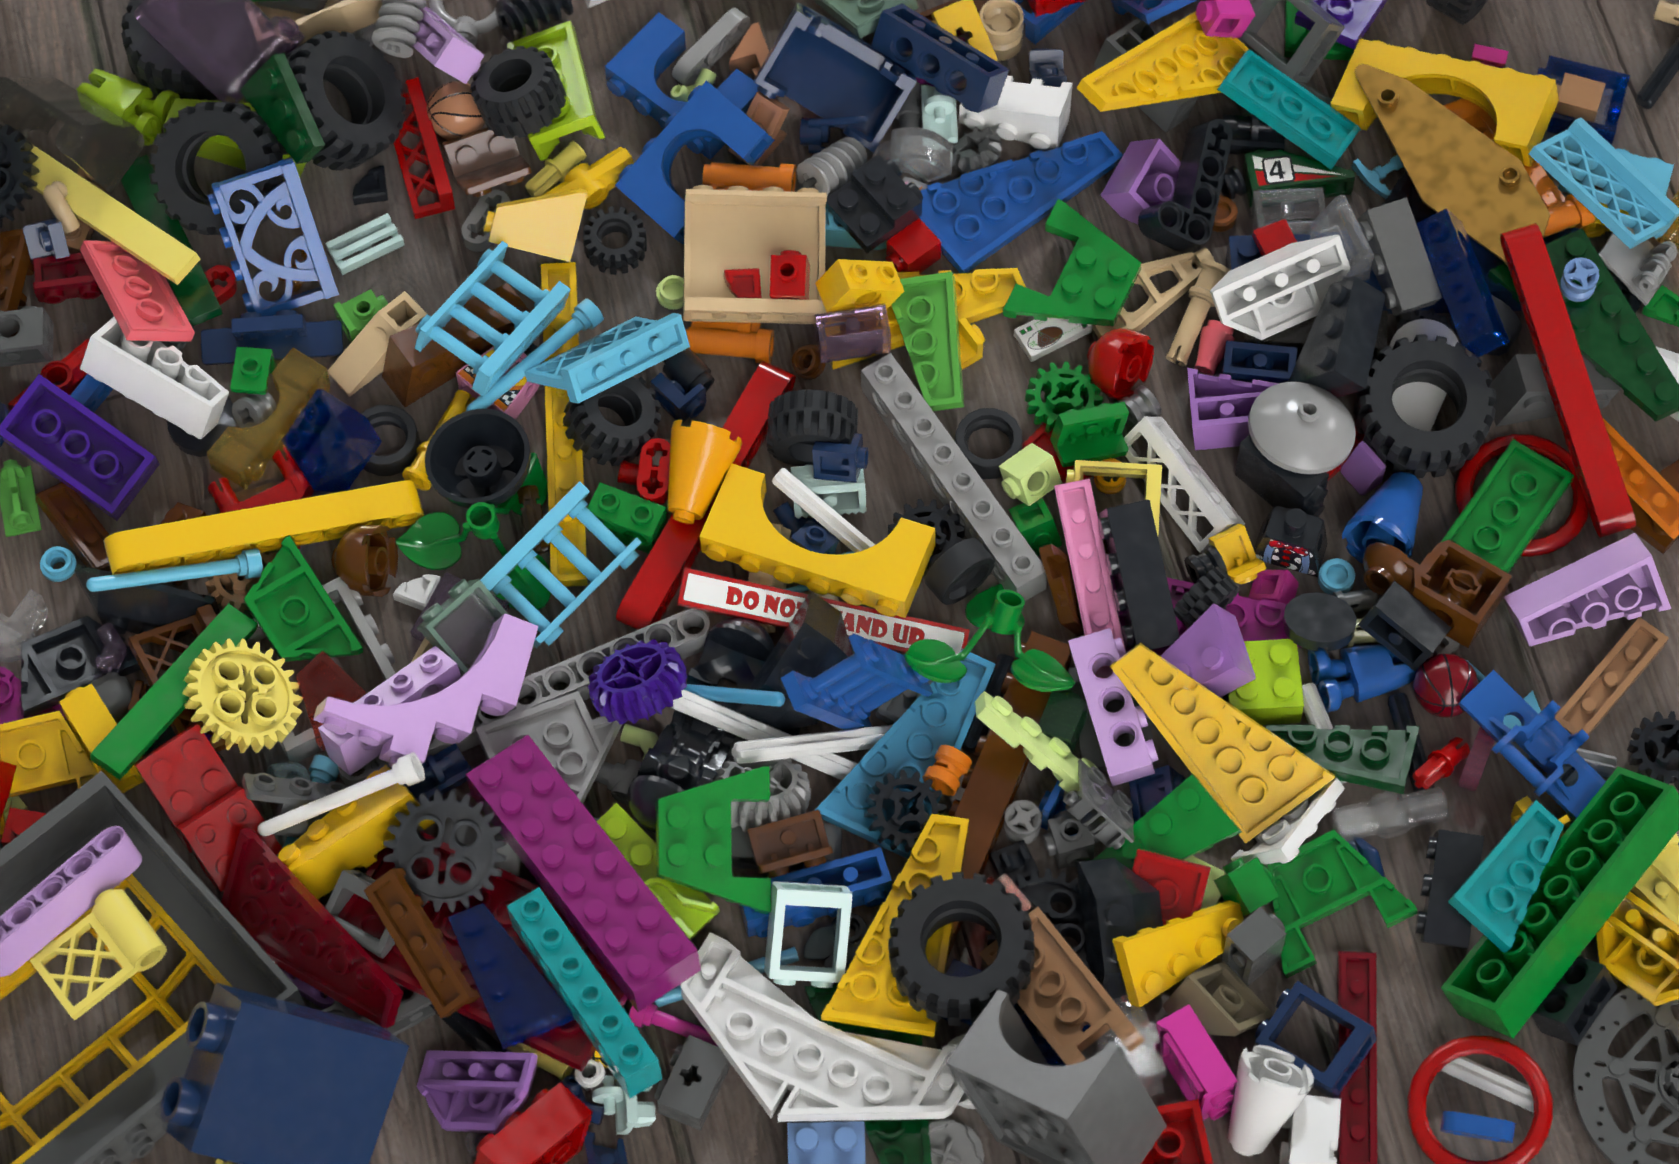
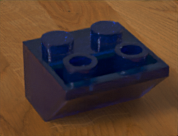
M317 389L282 439V442L313 490L342 492L348 491L382 443V440L366 416L325 390Z

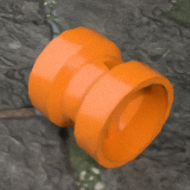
M941 745L935 754L936 761L934 765L929 766L925 771L923 781L925 782L931 778L933 782L930 788L935 791L941 790L943 795L954 796L960 787L959 779L962 775L968 773L972 760L955 747Z

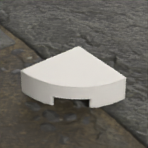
M426 574L407 583L404 582L395 590L393 594L394 600L426 611L429 609L442 583L441 577Z

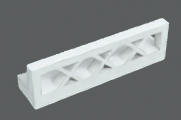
M1144 416L1124 437L1129 449L1125 457L1130 463L1144 464L1143 461H1145L1147 464L1156 465V462H1161L1169 469L1168 484H1161L1160 502L1199 552H1203L1204 548L1210 546L1208 538L1239 523L1245 524L1163 417ZM1141 435L1148 442L1147 457H1139L1131 447ZM1176 489H1184L1190 496L1189 511H1181L1176 505ZM1197 516H1205L1214 527L1204 539L1196 531Z

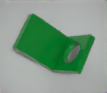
M237 347L230 385L231 392L262 395L267 393L269 374H276L277 372L272 349Z

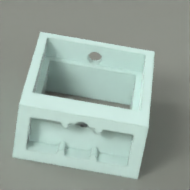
M772 881L771 912L769 913L764 971L769 979H773L775 984L792 986L796 985V980L811 981V985L815 987L830 988L833 987V983L840 982L846 968L853 895L847 886ZM786 905L838 908L832 968L780 965Z

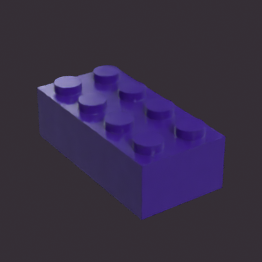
M38 374L0 424V437L3 441L116 521H118L160 465L153 454L40 374Z

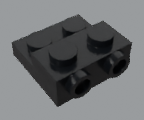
M879 154L851 172V180L828 195L826 200V209L867 254L922 216L923 195L920 189L913 182L906 185L900 178L901 171L898 165L890 158L885 161Z

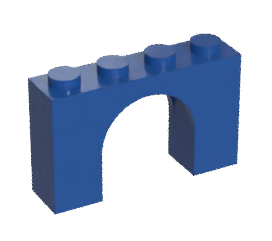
M658 12L605 65L606 84L609 90L616 96H623L632 102L634 108L644 116L649 115L654 118L662 129L665 128L667 119L674 112H679L687 103L666 96L657 86L660 75L686 49L685 31ZM736 69L717 90L746 114L756 92H759L757 90L759 85L754 83V80L743 72ZM708 137L698 138L686 144L692 152L696 154L701 153L710 160L725 145L724 142L718 139Z
M707 80L703 85H699L691 91L687 99L688 102L679 112H674L667 119L663 131L657 138L650 139L644 145L642 155L634 164H629L623 169L619 175V181L615 185L682 245H684L685 200L676 192L671 180L672 163L679 150L695 139L714 138L728 145L749 165H754L775 141Z

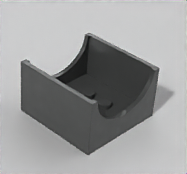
M998 989L946 1061V1064L995 1140L1042 1164H1141L1167 1125L1121 1046L1110 1041L1099 1053L1085 1061L1066 1066H1049L1009 1001V995Z

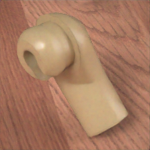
M54 181L51 185L45 187L43 198L56 219L61 221L64 232L71 233L79 228L80 223L65 199L68 194L67 187L62 182Z

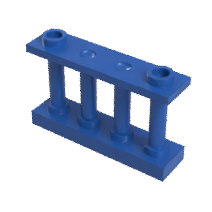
M855 633L848 637L855 652L853 655L815 678L807 677L795 671H791L781 678L795 711L843 730L872 727L868 718L871 716L870 712L908 689L926 697L933 694L928 682L930 680L913 670L906 662L905 657H903L904 655Z

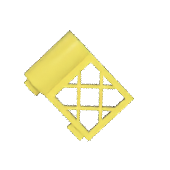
M108 889L97 896L93 910L88 916L57 940L53 939L35 954L36 956L30 962L71 1018L76 1020L135 973L145 971L156 965L165 956L167 948L126 892L122 889ZM93 927L98 934L96 950L78 949L80 936ZM104 945H106L111 952L103 951ZM55 955H68L64 975L50 974L44 964ZM76 956L94 957L90 977L73 975ZM102 958L117 959L123 967L111 978H99ZM56 981H62V982H63V984H62V989L60 988V986L57 984ZM71 982L89 984L87 997L74 1006L68 999Z

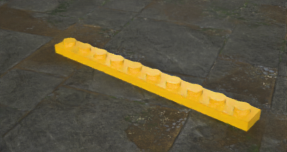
M576 262L541 264L542 290L547 289L551 291L559 281L571 289L564 309L543 331V342L572 319L571 315L575 312L574 307L578 305ZM579 332L545 359L544 362L579 345ZM545 386L548 508L550 511L579 481L584 485L583 451L581 449L579 451L575 450L572 446L575 441L567 438L565 432L568 427L563 426V418L566 415L564 409L569 402L567 390ZM567 515L558 524L563 529L561 533L587 557L586 527L576 517L572 519ZM550 542L551 573L565 587L588 586V579Z

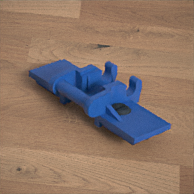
M1493 670L1458 703L1497 742L1491 750L1495 754L1500 753L1536 789L1534 793L1538 797L1546 791L1574 820L1606 782L1576 752L1590 736L1583 729L1571 735L1555 719L1557 711L1561 707L1554 700L1538 714ZM1506 715L1517 717L1521 722V726L1515 725L1512 729L1508 728L1503 723L1504 717ZM1511 742H1516L1547 773V776L1545 777Z

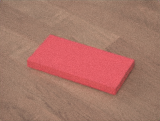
M83 241L80 252L126 340L192 341L195 331L165 276L112 241Z

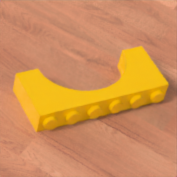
M1359 39L1330 104L1333 109L1355 123L1361 130L1367 131L1377 115L1355 76L1356 67L1361 64H1367L1410 81L1426 94L1452 95L1478 105L1491 116L1497 125L1494 142L1521 160L1523 165L1531 167L1534 159L1529 155V152L1534 146L1541 143L1558 104L1559 97L1556 80L1544 75L1521 73L1511 68L1484 65L1478 61H1464L1451 58L1445 54L1426 53L1412 47L1403 48L1388 45L1379 40Z
M731 463L699 536L702 553L718 562L726 560L739 564L741 568L752 573L761 571L773 575L775 579L783 583L791 584L795 582L807 586L809 590L817 594L825 595L829 593L841 597L843 601L854 606L863 604L875 608L880 614L888 617L897 615L906 618L936 545L935 528L901 517L894 530L885 539L868 549L841 555L809 551L783 537L767 518L763 508L767 492L765 474Z

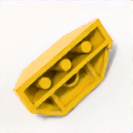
M1629 892L1596 934L1599 963L1605 965L1611 975L1654 1006L1679 999V925L1632 892Z

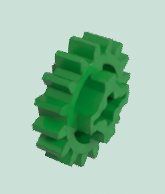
M1065 361L1063 367L1058 369L1055 363L1052 362L1048 372L1039 368L1036 378H1030L1025 394V401L1028 402L1026 412L1027 414H1035L1033 422L1035 425L1042 422L1046 424V433H1049L1054 428L1058 414L1071 409L1082 410L1102 404L1103 397L1099 395L1100 389L1095 384H1092L1089 374L1085 376L1081 374V365H1078L1075 370H1071L1069 362ZM1042 391L1045 393L1044 398L1046 399V402L1044 403L1041 399ZM1083 395L1086 397V407L1083 406L1084 400L1081 398Z

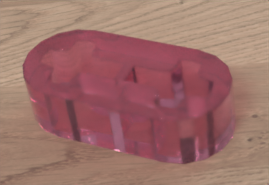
M1481 727L1478 730L1458 783V787L1474 793L1495 742Z

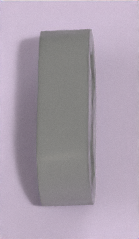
M492 190L490 193L481 196L461 228L462 239L466 248L474 252H482L493 244L488 242L490 233L483 231L484 236L478 235L474 239L471 232L478 233L482 226L485 225L487 213L490 211L489 205L495 207L498 203L510 201L506 193L500 190Z

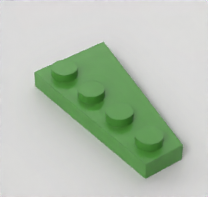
M953 272L900 279L904 292L894 301L892 308L913 364L922 395L932 411L964 407L955 276Z

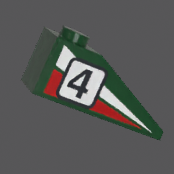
M1260 149L1244 156L1242 173L1246 184L1249 207L1352 195L1355 174L1352 170L1334 166L1331 170L1317 160L1282 150L1268 151Z

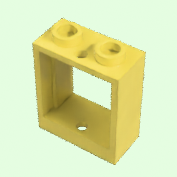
M1075 460L1074 470L1067 469L1066 483L1083 480V475L1145 479L1144 500L1150 499L1158 536L1162 465Z

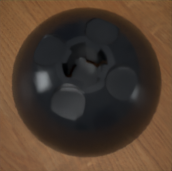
M492 409L470 410L449 419L435 432L425 454L426 473L436 491L449 502L468 509L478 502L494 504V506L506 502L523 485L531 464V448L523 427L511 416Z

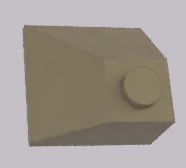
M1224 961L1187 976L1162 1006L1170 1015L1189 1004L1208 1035L1236 1036L1259 1026L1265 1019L1270 1020L1274 1015Z

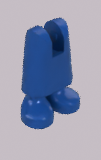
M1382 644L1342 648L1340 650L1341 659H1331L1324 648L1318 647V651L1308 650L1311 679L1315 685H1318V692L1327 713L1337 711L1344 699L1353 697L1359 703L1403 687L1414 681L1417 670H1412L1406 664L1394 666L1393 663L1401 662V660ZM1343 676L1349 678V680L1342 682L1335 680V678Z

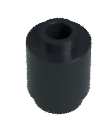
M690 348L663 361L665 365L662 371L671 380H676L683 387L686 394L700 383L706 388L707 392L715 381L711 375V369Z

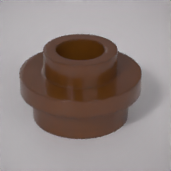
M808 344L795 351L792 357V366L799 377L813 380L824 371L826 355L819 346Z

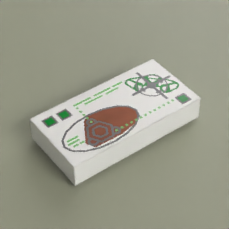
M1048 318L1047 321L1032 320L1014 329V337L1029 360L1033 362L1091 333L1093 326L1089 324L1068 323L1069 319Z

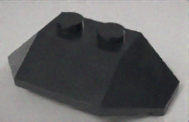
M78 564L75 568L80 586L102 625L109 631L117 634H125L126 631L140 634L196 614L197 608L211 604L216 616L220 613L215 597L162 584L91 592L86 587L88 579L112 575V572ZM191 629L176 633L174 641L191 633Z
M810 592L748 688L751 690L781 692L785 696L784 704L775 707L739 703L734 711L781 731L817 724L818 719L794 710L781 678L791 671L815 678L853 655L841 612L815 593Z
M1115 858L1076 862L1089 970L1121 1010L1131 1009L1133 1005L1129 1003L1112 939L1120 936L1130 937L1136 935L1138 930L1147 927L1157 928L1163 926L1159 891Z

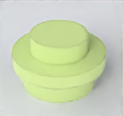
M670 275L658 284L656 296L658 302L663 307L671 310L683 307L684 279L677 275Z

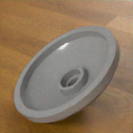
M1284 382L1267 388L1254 401L1248 417L1251 439L1262 455L1275 465L1295 473L1319 474L1333 470L1347 459L1355 442V425L1346 406L1327 390L1308 383Z

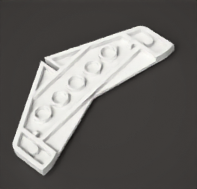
M711 932L708 934L698 951L701 971L681 983L682 998L770 1118H772L787 1090L791 1091L778 1114V1122L943 1119L951 1115L955 1110L964 1090L946 1064V1061L956 1048L943 1046L942 1050L838 1030L813 1018L741 957V952L726 939Z

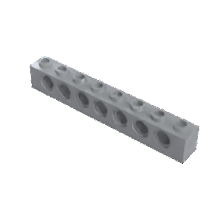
M890 353L861 369L862 392L942 504L950 506V515H960L959 525L965 527L967 539L976 538L994 557L995 566L992 574L999 584H1002L1004 590L1017 592L1025 601L1044 591L1047 585V576L1043 563L894 356Z

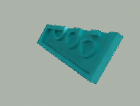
M1537 800L1527 808L1448 901L1504 954L1513 945L1518 926L1523 922L1531 896L1536 892L1544 866L1548 864L1564 827V824Z

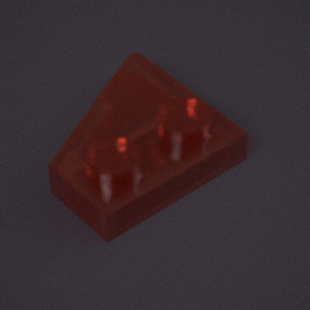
M324 651L320 652L296 675L316 743L322 752L326 748L318 728L323 723L313 720L317 706L327 697L354 703L367 694Z

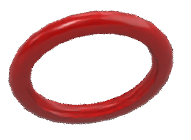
M1512 434L1497 437L1480 446L1478 453L1471 461L1466 460L1463 467L1459 470L1455 483V500L1459 514H1461L1473 497L1474 482L1482 466L1493 457L1502 454L1514 439L1575 475L1571 483L1573 505L1569 517L1554 533L1544 538L1532 540L1521 556L1533 557L1548 554L1566 546L1572 541L1587 522L1589 511L1570 454L1556 443L1534 435Z
M1469 1035L1452 1039L1439 1046L1421 1062L1412 1078L1407 1095V1116L1415 1140L1421 1150L1434 1164H1528L1539 1153L1548 1138L1553 1120V1098L1548 1080L1540 1066L1525 1050L1497 1037ZM1471 1054H1488L1501 1058L1513 1065L1525 1078L1534 1101L1532 1124L1523 1142L1503 1157L1488 1161L1469 1160L1447 1150L1434 1135L1426 1114L1428 1091L1437 1073L1455 1059Z

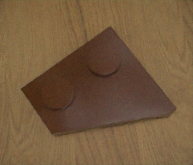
M1053 544L1039 547V553L1056 605L1060 624L1077 636L1084 635L1068 555Z

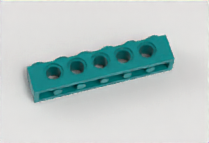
M540 887L508 905L507 910L512 927L627 1096L631 1099L662 1080L663 1077L658 1058Z

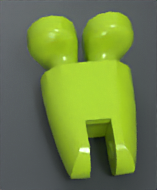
M96 68L89 74L91 84L81 83L74 92L76 98L86 108L121 132L129 129L132 130L135 140L145 146L154 144L153 142L157 134H161V127L163 128L175 99H180L179 94L171 90H165L155 100H152L153 93L151 88Z

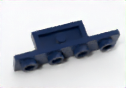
M280 310L276 312V316L263 317L261 313L257 312L243 313L240 315V318L231 319L232 328L205 329L201 331V351L204 365L234 364L237 347L272 349L275 361L340 356L344 352L343 329L340 320L306 322L303 314H297L295 310Z

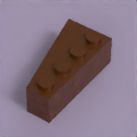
M506 283L491 290L521 312L527 311L530 313L510 284ZM477 297L467 301L463 306L502 335L504 333L510 335L515 330L514 323ZM453 317L442 328L479 355L493 347L492 344ZM418 324L389 336L382 378L404 408L456 377V372L467 365L434 340H431L421 352L416 350L414 347L418 333L415 330Z

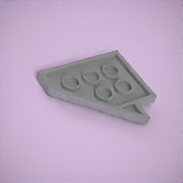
M579 691L481 725L476 727L475 730L487 760L526 735H529L583 804L622 724L620 725L617 720L609 722L606 717L602 716L592 720Z

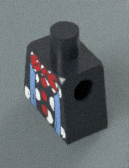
M1274 506L1261 526L1254 548L1256 557L1269 564L1318 577L1328 544L1324 520L1308 515L1298 508L1287 509Z

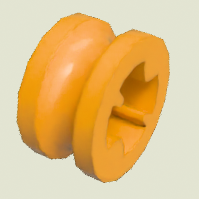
M1113 458L1102 460L1103 462L1122 463L1121 461ZM1094 476L1096 487L1105 494L1118 493L1126 484L1125 477H1116L1117 481H1113V478H1111V481L1107 482L1104 480V476Z

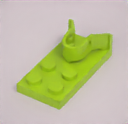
M571 21L507 44L508 49L510 48L511 50L516 49L518 46H525L526 49L535 47L538 51L543 50L547 53L566 91V96L564 97L566 100L565 106L560 108L561 113L558 118H553V123L548 127L544 126L541 128L540 132L528 134V138L540 161H544L549 157L555 146L560 143L559 137L581 130L583 134H588L599 140L606 138L596 118L576 32Z
M615 803L596 821L689 940L720 912L718 905L714 901L712 902L703 892L656 876V843L618 803Z

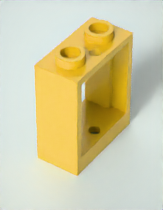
M92 683L86 687H78L71 690L63 700L59 701L70 729L89 760L90 753L117 725ZM91 761L98 773L103 771L122 794L144 782L134 765L121 780H118Z

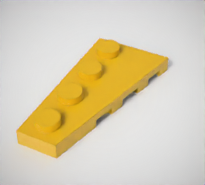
M1229 900L1193 912L1190 917L1184 919L1177 917L1166 921V925L1157 928L1147 927L1138 930L1136 935L1130 937L1120 936L1112 939L1130 1005L1141 1008L1223 953L1227 934L1244 921L1240 904Z

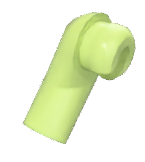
M625 724L620 740L641 747L645 753L642 758L643 761L649 747L653 749L659 737L652 731Z

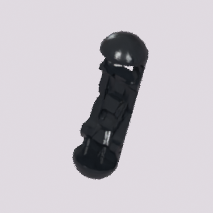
M732 617L716 623L711 627L706 637L703 654L698 664L691 668L688 674L687 684L717 687L720 679L724 678L736 683V688L748 689L774 649L771 636L761 625L746 618ZM713 701L731 710H735L739 704ZM674 710L672 722L661 732L653 749L649 747L638 770L637 777L632 780L628 788V803L635 819L646 829L656 833V801L669 795L714 782L718 775L715 770L722 767L736 735Z

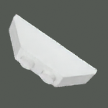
M1339 235L1295 242L1230 270L1210 290L1222 324L1263 340L1317 316L1330 285L1343 280V277H1346L1350 270V265Z

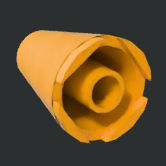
M676 420L671 428L668 510L674 513L673 519L686 524H694L695 519L701 520L704 517L731 463L733 464L741 449L742 439L738 436L734 442L729 439L730 431L711 424L692 420L690 427L681 426L682 420Z

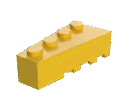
M385 764L379 770L370 773L366 779L391 769ZM396 783L331 810L322 819L314 821L308 827L307 832L293 844L285 846L277 857L318 900L335 888L342 870H352L355 867H365L366 869L375 863L378 852L387 847L383 845L384 841L395 839V835L387 829L388 826L401 825L395 814L399 811L409 815L410 812L406 805L409 800L418 807L421 804L405 785ZM425 819L419 825L425 830L435 822Z

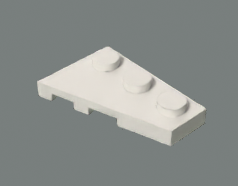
M1337 777L1285 814L1281 821L1272 824L1255 836L1257 843L1249 851L1239 850L1231 857V860L1234 861L1242 857L1244 862H1248L1258 857L1259 861L1266 865L1277 862L1284 864L1294 859L1298 855V848L1304 840L1318 829V822L1336 806V799L1345 789Z

